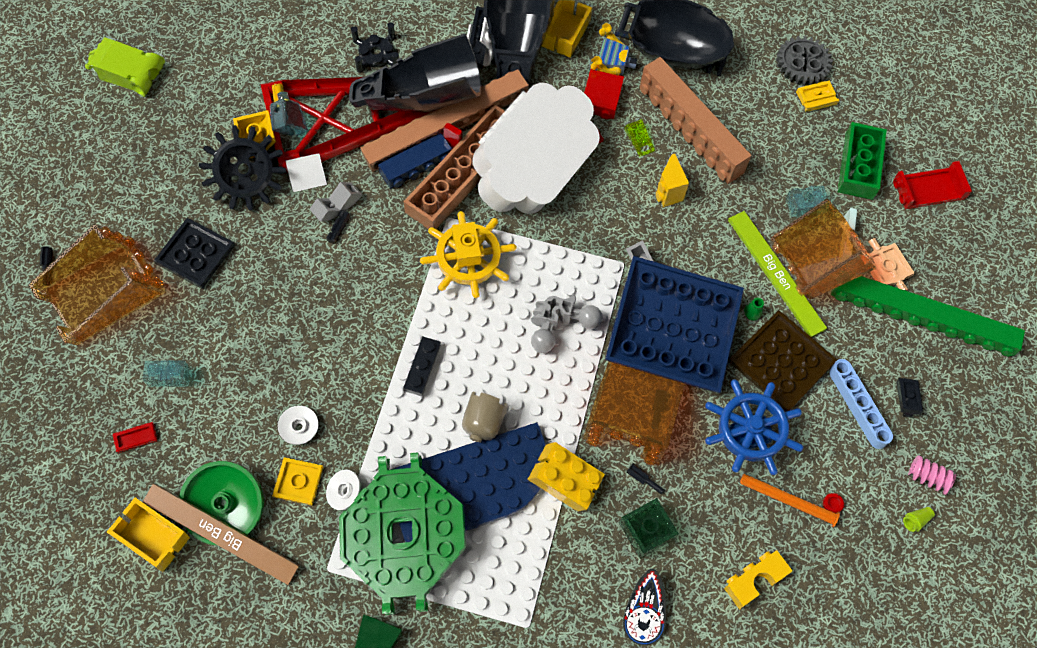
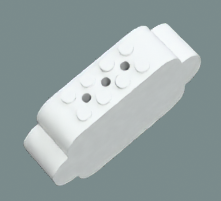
M537 83L527 93L523 91L481 138L478 142L481 145L473 155L474 169L482 177L478 184L479 195L488 206L498 212H507L516 207L523 213L533 214L541 210L545 204L551 202L599 143L598 129L590 121L594 110L589 97L574 86H564L557 90L550 84Z

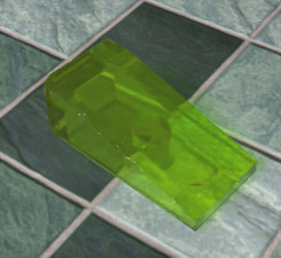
M642 119L626 124L624 130L639 157L655 152ZM649 146V150L641 152L640 147Z

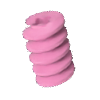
M919 455L913 460L908 475L913 474L912 480L914 481L921 477L920 484L927 480L929 488L936 484L935 491L944 488V495L950 491L956 479V474L952 470L946 471L944 466L938 467V464L934 462L930 464V460H923Z

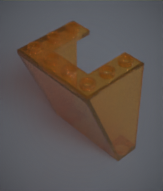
M94 224L28 284L37 299L52 303L66 327L59 325L56 327L65 343L79 345L167 293L163 287L164 283L153 273L155 271L154 268L145 261V255L136 248V242L132 237L124 236L118 231L114 232L106 226L102 227Z
M608 361L583 439L587 440L586 443L589 445L598 446V444L602 445L605 434H608L612 439H623L636 447L644 446L640 459H643L644 463L648 465H659L669 446L685 384Z

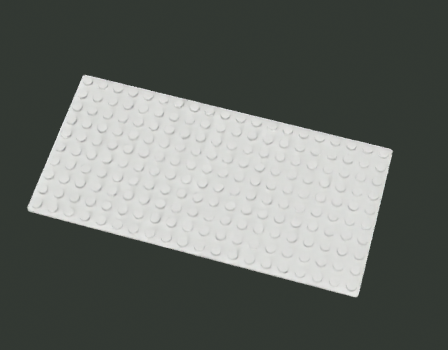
M448 218L442 233L444 234L452 225L459 224V221ZM493 229L491 232L496 236L500 246L515 244L517 249L512 252L501 253L498 269L508 274L509 280L503 281L493 274L486 281L478 283L480 292L478 298L472 296L471 285H463L453 281L444 291H440L438 285L446 276L440 270L438 263H431L358 476L361 483L360 492L373 481V477L378 473L379 456H387V459H390V469L411 463L410 453L418 452L422 459L474 443L475 441L469 439L470 435L462 428V419L473 391L476 392L477 396H480L481 392L499 398L500 404L504 405V403H507L509 405L498 434L538 422L545 445L556 442L575 454L624 263ZM485 240L481 244L483 248L490 247ZM447 245L444 254L454 253L455 250ZM493 254L485 255L481 258L490 263ZM451 260L446 262L449 264L451 268H453L454 265L457 263V260ZM474 265L476 272L484 269L479 265ZM467 266L463 267L459 272L468 274ZM571 295H575V308L582 309L587 305H594L601 311L603 316L602 322L594 329L582 327L579 320L571 318L570 323L566 324L558 318L557 330H552V334L555 337V345L552 350L547 353H539L532 347L531 337L535 331L541 329V327L531 322V317L534 316L533 310L537 308L535 305L537 301H545L550 296L566 299ZM422 336L440 341L441 347L422 396L403 391V386ZM540 489L533 500L516 514L465 531L466 549L426 595L427 600L528 628L531 623L562 502L543 489ZM393 523V544L405 543L399 523ZM338 534L327 570L334 574L364 582L349 566L340 560Z

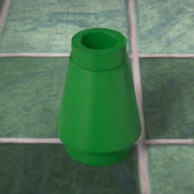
M755 298L744 308L745 316L754 321L760 319L763 314L764 301L761 298Z

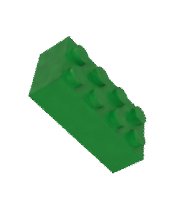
M851 122L845 133L838 193L874 199L880 190L887 129Z

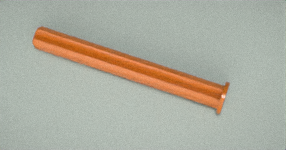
M743 474L740 479L742 485L831 523L833 528L839 519V512L835 514L751 476Z

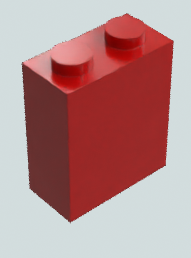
M590 69L584 94L592 102L593 115L600 116L603 119H614L624 76Z

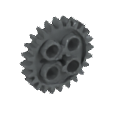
M797 36L796 40L791 37L790 41L786 40L781 45L777 53V67H781L779 72H785L784 77L790 76L789 81L795 79L796 84L799 81H802L803 85L806 82L812 85L813 81L817 84L819 80L823 81L825 76H828L832 68L833 60L830 59L832 54H827L829 48L824 49L825 44L819 45V40L814 42L813 37L807 40L806 36L803 39Z

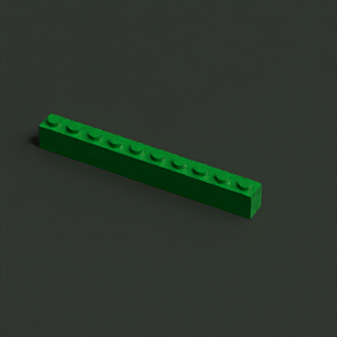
M842 269L835 276L830 295L839 301H849L857 307H867L875 313H885L893 319H903L911 325H921L927 327L929 331H939L945 333L947 337H957L963 339L965 343L978 344L986 350L999 351L1004 356H1015L1022 349L1025 334L1023 329Z

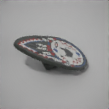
M653 568L648 569L636 583L623 617V629L626 636L638 645H651L657 642L663 636L666 626L665 590L658 571Z

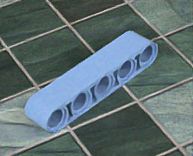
M845 359L837 360L829 371L830 377L870 444L876 449H883L893 439L890 428L852 365ZM837 368L841 369L843 373H840ZM847 385L852 386L853 390L849 389ZM857 401L861 402L863 407L859 406ZM867 418L871 419L874 424L869 423ZM878 435H880L884 439V441L879 440Z

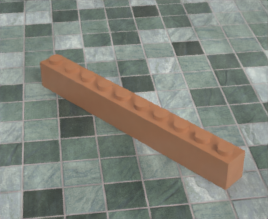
M518 69L508 72L505 76L492 80L489 84L483 86L480 96L431 111L421 118L414 119L405 126L398 127L389 134L382 135L373 142L366 143L360 148L362 155L371 171L374 172L379 169L378 164L440 133L444 137V126L446 123L461 129L481 119L494 105L503 108L513 103L523 91L528 92V84Z

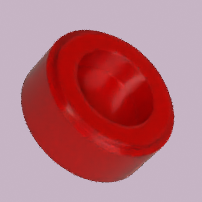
M830 493L824 497L823 507L836 514L843 509L844 501L840 495Z

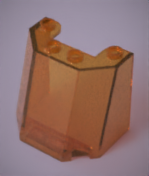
M828 198L770 237L774 243L772 245L773 250L777 254L781 253L789 263L787 266L789 271L797 277L795 280L797 283L796 290L801 296L805 295L809 300L877 268L874 264L875 261L857 233Z

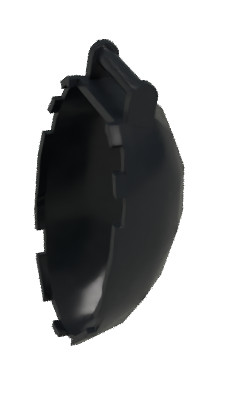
M640 0L638 5L626 2L619 27L615 30L617 37L630 40L633 46L647 58L656 60L661 57L668 66L695 69L715 65L726 58L734 48L733 32L725 20L719 19L707 7L690 0ZM633 12L635 15L628 32L625 31L630 13Z

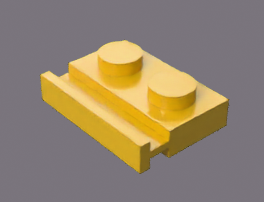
M830 80L800 87L796 91L802 105L805 107V112L837 105L839 102Z

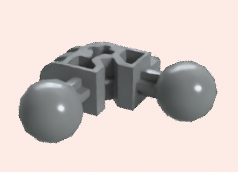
M571 295L566 299L550 296L545 301H537L535 304L537 308L533 310L534 316L531 317V322L541 327V329L535 331L532 335V347L539 353H547L552 350L555 345V337L552 334V330H557L558 318L566 324L570 323L571 318L579 320L582 327L594 329L602 322L603 316L601 311L594 305H587L582 309L575 308V295Z

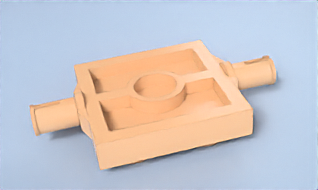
M876 238L869 240L868 243L874 251L863 256L862 261L874 280L887 285H897L899 289L908 291L909 289L903 280L912 277L914 271L897 245L893 243L889 246L880 247Z

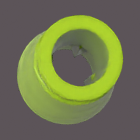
M925 507L907 513L903 518V523L909 531L918 532L935 514L930 507Z

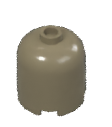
M473 391L462 419V428L470 435L469 439L481 443L482 440L488 441L495 438L499 433L509 405L507 403H504V405L500 404L499 398L481 392L480 396H477L476 392Z

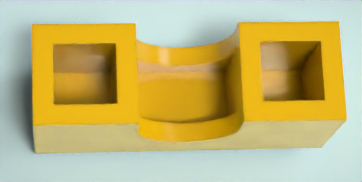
M777 550L772 554L767 551L759 557L761 562L756 565L753 562L742 569L745 572L739 577L735 574L726 581L728 585L724 589L739 610L760 595L754 586L755 577H764L773 586L792 572V569Z

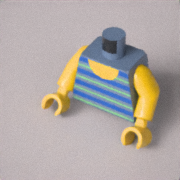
M604 23L599 30V34L601 36L606 35V38L603 39L599 56L591 59V62H593L591 69L615 75H623L625 67L635 69L637 59L628 57L629 47L623 44L611 32L612 27L609 23Z

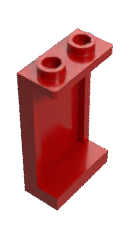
M960 161L952 162L949 168L904 175L903 171H899L893 180L894 188L899 192V201L904 205L905 210L965 200L972 192Z

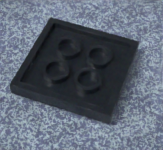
M186 218L153 261L156 265L203 289L235 244L233 241Z

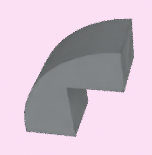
M340 182L329 198H317L310 211L320 222L328 221L337 217L342 210H347L353 206L363 194L352 182Z

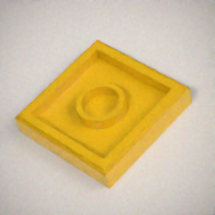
M284 457L272 497L313 506L324 467Z

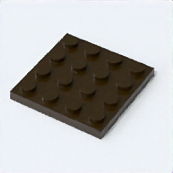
M778 310L728 362L763 393L767 384L773 382L775 389L771 398L787 412L801 400L838 359Z

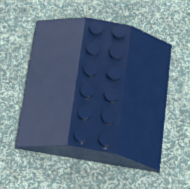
M633 256L611 331L605 360L720 394L744 288Z

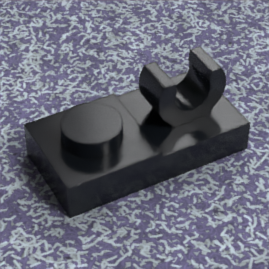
M898 378L896 383L900 410L903 413V417L911 418L913 414L921 415L923 408L918 380Z

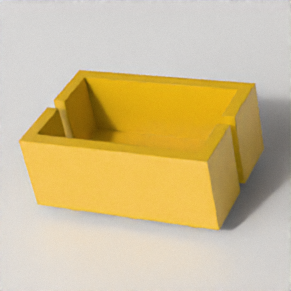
M559 0L554 8V17L542 47L552 51L557 49V53L571 58L591 21L592 7L578 2L575 16V1Z
M556 442L545 445L538 459L540 463L535 464L527 480L576 511L587 510L595 495L592 491L598 489L605 474Z
M134 498L122 512L131 520L130 523H127L119 516L107 531L108 534L161 572H164L175 558L173 555L174 551L179 553L190 539L183 530L137 498Z

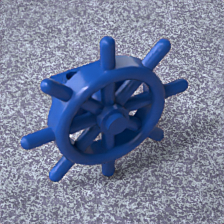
M734 379L731 381V386L736 397L730 400L725 408L711 402L705 404L707 410L720 415L719 434L707 437L705 442L707 445H712L723 441L727 449L737 456L732 466V471L735 473L740 471L744 460L765 461L770 474L776 475L778 470L772 457L784 445L798 452L803 450L802 444L788 438V420L801 416L802 411L797 408L784 412L782 407L771 398L775 389L773 382L767 384L764 394H744L739 382ZM749 404L758 405L755 415H753ZM741 406L745 418L732 411ZM766 409L773 415L772 417L766 418V416H763ZM778 424L779 432L772 431L770 426ZM772 440L776 441L773 446L767 447L766 444L771 443ZM759 447V450H751L753 448Z

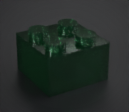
M658 498L624 515L619 521V525L640 559L672 542L679 535Z

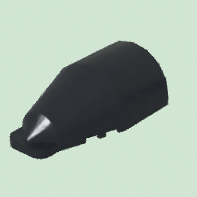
M484 0L483 13L487 20L488 33L493 44L491 46L497 66V79L505 76L508 72L518 69L529 85L532 69L554 17L555 0Z
M466 33L416 49L406 59H397L395 65L389 68L385 66L366 77L355 80L350 86L349 101L353 107L357 108L366 105L372 110L431 112L480 96L482 90L481 77L474 51Z

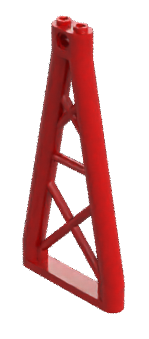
M363 77L293 79L260 84L266 111L269 110L272 128L275 125L271 116L274 103L272 85L283 84L285 102L289 101L297 104L300 110L318 119L295 150L284 152L280 133L277 130H273L275 150H282L284 154L277 158L279 167L286 169V160L319 153L321 162H324L368 142L375 141L382 135L389 134L398 127L405 126L414 119L427 115L429 112L399 111L380 119L378 110L370 108L373 122L353 129L329 116L343 97L349 95L351 84ZM336 95L323 113L292 98ZM324 123L345 132L343 135L304 150Z

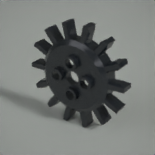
M234 125L232 126L234 139L226 141L219 132L215 133L216 139L222 145L218 150L204 145L203 150L207 154L213 155L214 158L212 163H199V168L212 170L213 177L205 179L202 185L209 187L217 183L220 190L214 194L212 199L217 202L222 199L224 194L228 193L231 195L229 209L235 210L238 199L245 198L246 207L251 211L254 210L252 200L254 196L259 195L266 204L271 202L264 192L268 186L278 191L282 190L279 183L272 181L274 173H287V169L273 167L272 160L280 158L284 154L282 150H276L273 153L267 152L266 147L273 140L270 135L266 136L259 144L254 141L257 134L256 127L251 126L248 138H240V130ZM251 156L256 157V161L254 163H251L249 161ZM233 157L237 158V163L235 164L231 163ZM241 164L248 165L249 171L246 174L239 172L238 168ZM254 174L257 175L256 181L251 180V176ZM235 175L239 177L237 182L232 180Z

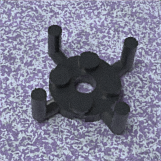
M389 22L387 24L388 36L386 38L371 35L364 41L359 38L358 28L356 26L351 27L352 40L359 46V56L355 57L356 71L358 73H362L368 66L382 67L387 64L393 66L397 63L396 60L399 59V54L393 52L391 44L395 38L394 23ZM375 49L381 51L379 54L371 53Z

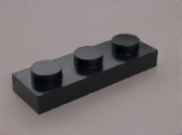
M422 336L403 386V391L418 396L423 395L441 347L440 341Z

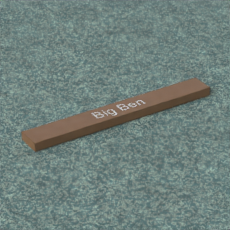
M156 483L152 484L143 500L144 504L287 585L290 584L300 566Z

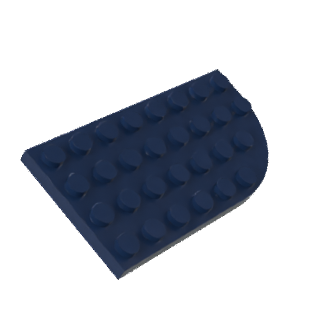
M538 422L498 434L492 440L470 443L422 459L421 469L464 505L465 531L512 516L524 509L533 500L541 488L527 479L535 464L540 463L538 459L545 447V441ZM411 463L389 470L411 468ZM412 521L399 523L404 541L411 542L413 539Z

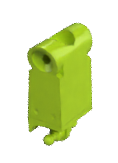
M104 37L101 43L98 44V47L89 52L88 63L85 64V68L87 70L93 68L100 80L134 90L145 97L152 86L153 81L151 80L157 77L165 64V59L156 53H144L142 50Z

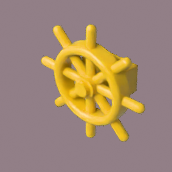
M460 211L457 214L459 224L452 225L444 234L433 227L428 229L429 234L439 240L436 255L422 257L420 263L423 265L438 263L440 270L446 276L438 285L440 291H444L453 281L463 285H471L472 296L478 298L480 296L478 283L486 281L493 274L503 281L509 280V275L498 269L501 253L515 251L517 246L515 244L500 246L496 236L491 232L498 224L496 218L491 219L487 226L483 227L475 224V222L466 223L465 213ZM485 240L490 247L483 248L481 244ZM447 245L455 250L454 253L444 254ZM493 254L490 263L481 258L485 255ZM457 260V263L451 268L446 261ZM474 265H479L484 269L476 272ZM467 266L468 274L459 272L463 267Z

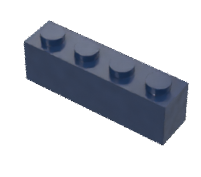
M440 133L378 164L379 173L390 189L393 187L398 188L409 179L414 180L425 171H432L450 153L452 148Z

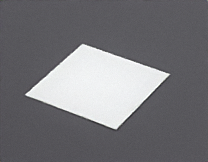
M319 153L286 160L293 192L327 185Z

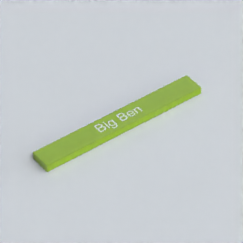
M742 211L728 219L729 223L805 332L810 337H814L825 331L827 327L746 212Z

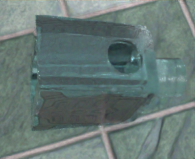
M279 92L277 94L278 101L270 105L272 131L289 136H298L308 131L300 104L289 100L288 92Z

